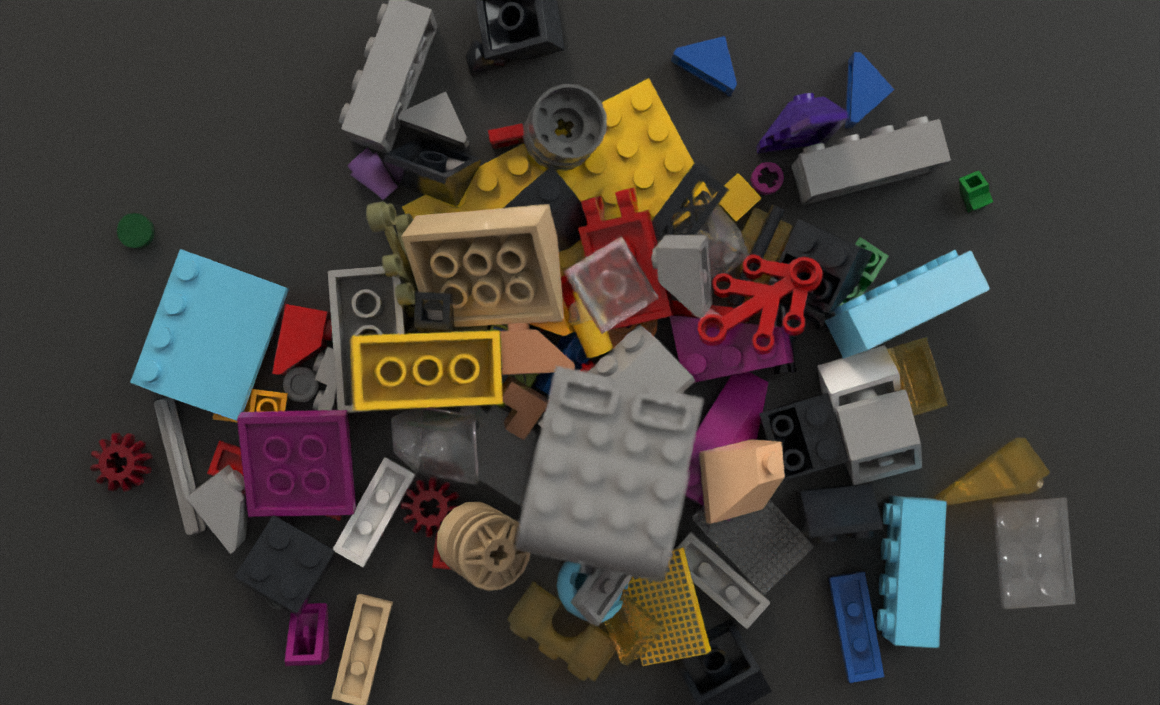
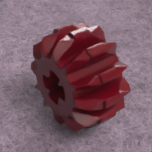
M112 433L111 442L107 439H101L98 443L103 452L92 451L91 453L93 458L99 459V464L90 466L91 471L102 472L96 482L103 484L108 481L109 491H116L120 486L123 492L131 491L132 483L137 486L142 485L144 480L140 473L149 474L152 471L149 466L143 465L144 460L152 459L151 453H141L146 446V442L142 440L134 444L135 435L132 433H127L124 438H122L120 433ZM126 457L127 465L117 467L116 459Z
M436 477L430 478L428 490L422 479L416 481L420 494L409 488L405 494L414 501L401 503L402 509H412L413 512L403 518L404 522L408 523L413 519L418 521L413 527L412 531L414 533H418L423 525H426L425 533L428 538H431L434 534V525H436L439 531L444 518L449 512L459 506L450 505V501L457 499L459 493L453 492L449 496L445 494L450 487L448 481H445L438 490ZM436 499L439 502V505L436 507L440 508L439 514L434 512L428 516L424 512L427 507H423L424 500L429 502Z

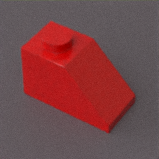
M285 304L272 374L286 376L290 370L299 367L324 350L327 346V341H333L330 312Z

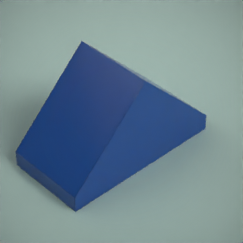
M725 36L678 47L674 51L671 62L731 97L737 81Z
M854 52L848 60L846 96L848 119L845 122V128L850 129L895 90L861 52Z

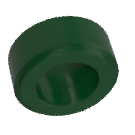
M138 213L125 215L117 226L119 240L125 246L133 249L145 248L152 242L155 235V228L151 220Z

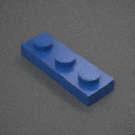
M857 571L828 577L847 681L854 683L884 677L865 572Z

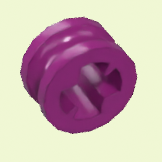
M771 162L761 163L751 175V185L761 195H772L777 192L784 180L781 168ZM762 170H766L768 174H775L776 180L774 179L772 182L775 186L768 188L766 183H759L758 178H761L762 173L760 172Z

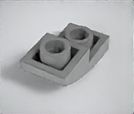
M327 347L325 353H319L313 367V371L317 373L314 380L327 385L326 390H320L315 398L313 409L317 411L337 410L338 408L334 350Z

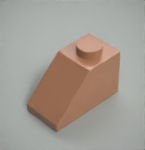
M529 323L508 324V331H500L502 375L555 373L556 366L575 370L574 363L537 329L529 330Z

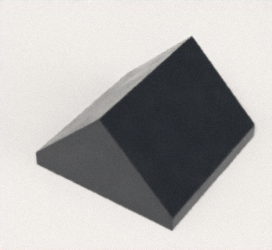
M420 136L385 154L384 162L397 184L458 207L480 166L481 159Z

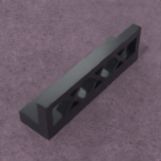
M701 162L692 165L652 220L657 243L663 239L667 230L669 235H696L728 193L729 189L709 174L711 170ZM704 181L717 191V194L709 204L696 205L694 193ZM705 209L700 217L697 218L696 210ZM690 211L693 226L688 232L675 234L673 221L680 212Z

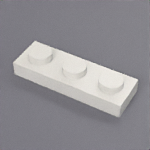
M384 457L358 503L354 515L349 519L333 550L364 567L416 474L391 459Z

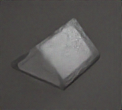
M622 237L564 271V274L601 334L659 298Z

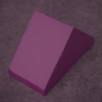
M327 603L307 604L299 617L292 613L290 614L285 665L323 664L329 658Z

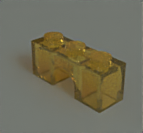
M532 581L508 615L507 620L512 623L509 628L525 640L531 636L541 643L538 649L551 659L556 660L559 656L570 665L567 669L581 680L585 681L588 676L595 681L618 649L619 642L596 625L590 623L575 637H564L558 634L552 625V617L561 605V601Z

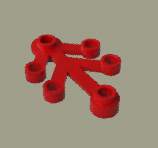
M749 255L744 259L743 272L746 277L758 279L765 274L782 278V280L774 285L734 279L726 273L715 276L712 284L713 291L718 297L726 298L736 294L752 298L722 317L717 314H708L702 317L698 323V336L700 340L708 346H717L726 339L727 331L762 310L758 332L752 338V346L758 354H769L774 348V336L772 334L780 299L792 291L790 312L783 318V329L791 336L801 334L805 328L803 313L807 294L815 290L822 281L821 266L811 258L800 257L793 260L790 264L763 260L758 255ZM750 263H758L760 269L750 271L747 266ZM801 272H807L811 277L806 281H802L797 275ZM721 281H726L730 284V287L726 290H721L717 287V284ZM790 319H797L801 324L797 328H791L787 322ZM710 328H716L720 333L716 337H709L706 335V332ZM760 338H767L770 344L767 347H760L756 342Z

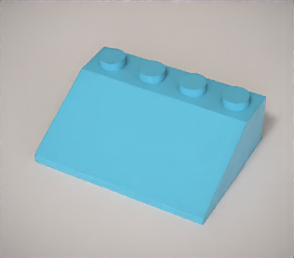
M180 249L130 383L237 421L240 412L245 410L289 288Z

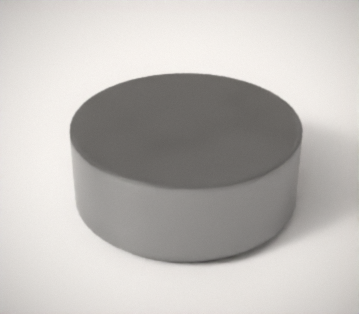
M297 367L286 374L283 381V389L285 393H288V397L291 400L307 402L318 394L320 382L314 380L316 373L311 369Z

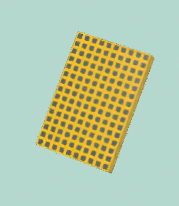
M684 547L672 550L667 572L662 583L632 576L628 583V590L623 589V594L642 666L703 655L711 651Z

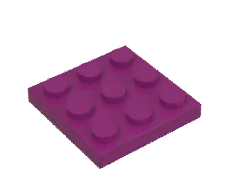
M348 410L240 412L237 422L248 517L273 515H354L356 500Z

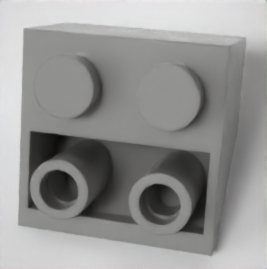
M905 389L836 407L838 428L849 462L844 464L853 485L922 468L921 442Z

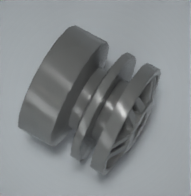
M561 84L552 87L537 100L523 126V141L528 154L539 165L547 169L552 166L555 171H568L579 167L601 144L607 130V115L601 101L590 90L576 84ZM565 129L568 134L566 136L563 134L557 136L555 130Z

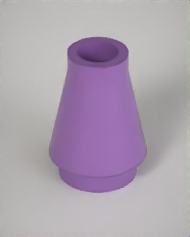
M366 148L347 165L353 172L351 176L377 194L382 201L398 187L392 180L377 152L373 154L369 148Z

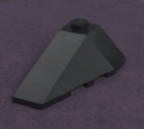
M552 166L504 207L549 205L557 233L559 253L570 249L580 241L581 237L578 228L588 225L581 201Z

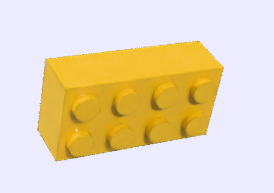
M499 331L352 336L350 338L353 411L503 404Z

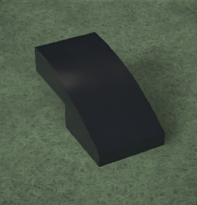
M415 292L414 328H417V334L454 332L452 293Z

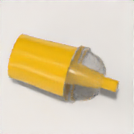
M580 290L573 292L576 301L569 308L568 321L573 326L586 357L592 358L610 351L613 345L602 315V307L593 299L582 298Z

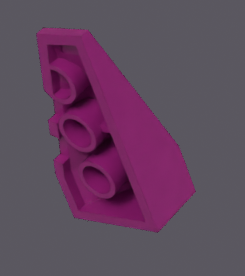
M751 372L731 375L696 431L687 470L689 476L684 494L685 497L705 508L699 452L751 439L757 440L761 423L759 413L763 412L768 388L767 381Z

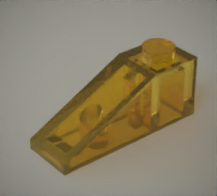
M1015 438L935 495L933 499L946 501V505L1022 494L1023 492L1030 494L1044 484L1042 478L1050 472L1026 438Z

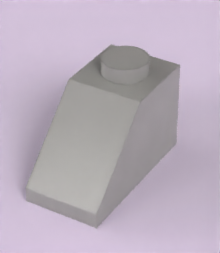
M665 235L652 252V266L658 271V281L695 316L704 317L713 303L707 235Z
M227 465L195 489L186 499L231 554L246 539L248 511L244 477L238 471L233 470L230 465Z

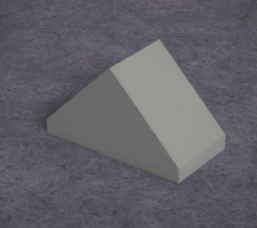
M446 92L400 112L398 120L401 125L467 149L469 141Z

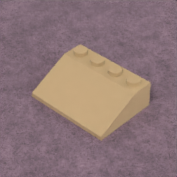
M549 205L417 215L401 236L418 291L452 293L454 327L563 320L558 239Z

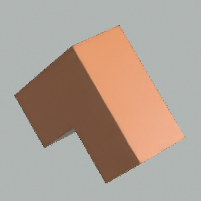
M509 375L502 385L503 403L510 406L512 410L504 420V426L507 431L525 440L547 408L548 401L544 395Z

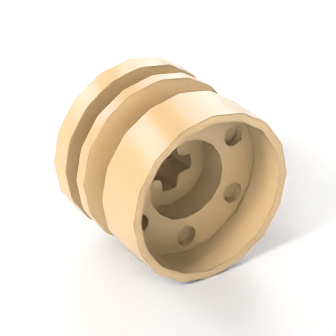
M480 501L466 502L454 508L444 518L438 531L437 548L441 560L474 586L487 591L501 590L513 584L524 572L530 559V553L515 550L520 523Z

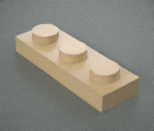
M360 593L357 595L331 699L354 705H368L393 605L392 601Z

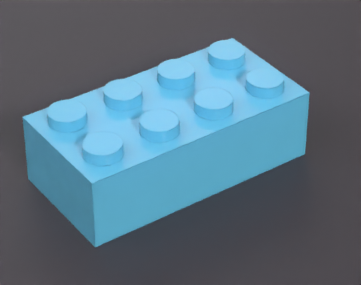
M956 250L838 306L834 310L835 316L825 320L844 359L869 350L990 290L972 251L970 250L958 256Z
M889 496V503H884L883 524H888L887 538H883L881 542V559L886 560L885 574H880L879 594L884 595L883 609H879L877 613V629L882 631V636L894 645L939 648L946 501L933 498Z

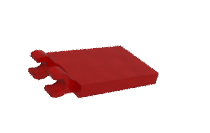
M634 187L615 192L621 217L605 220L604 204L601 196L582 201L588 225L581 226L578 229L599 309L602 312L607 330L675 314L671 294L659 283L658 271L652 266V252L658 244L649 210L638 212V199Z

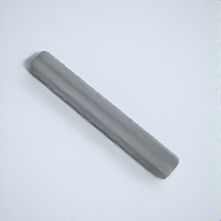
M163 398L154 402V408L184 530L187 535H192L205 531L206 525L205 521L186 499L197 488L175 399Z

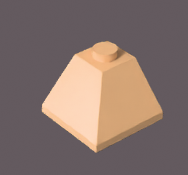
M751 439L699 452L706 523L713 524L764 509L785 478L781 442Z

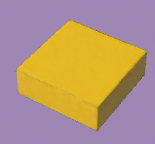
M737 173L724 185L729 191L719 203V206L736 223L762 198Z

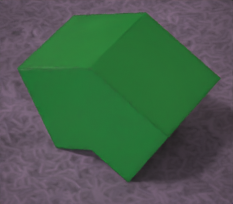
M979 170L959 178L960 195L968 213L993 203L989 192V184Z

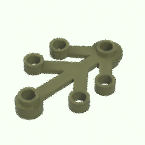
M384 201L368 204L367 220L373 232L384 231L393 251L392 255L383 257L384 272L387 277H397L406 282L396 285L395 296L398 304L405 306L408 316L414 318L415 292L418 291V287L401 237L413 221V218L409 213L396 216L394 206L386 204ZM393 225H396L398 236L395 232Z

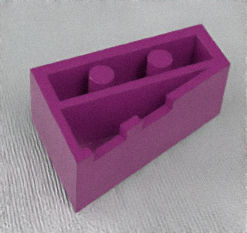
M679 315L670 316L679 363L696 380L694 383L795 362L790 337L783 327L774 326L772 334L774 336V348L769 354L761 355L756 353L752 346V338L758 332L759 324L740 323L727 331V337L721 344L708 346L698 336V323L701 318ZM710 328L707 330L706 335L716 337L720 332L716 328ZM760 338L756 343L760 347H767L770 341L767 338Z

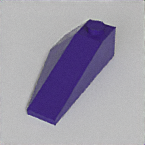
M814 93L796 95L793 97V101L786 105L756 146L757 154L808 147L820 143L826 144L848 119L847 111L826 97L814 98Z

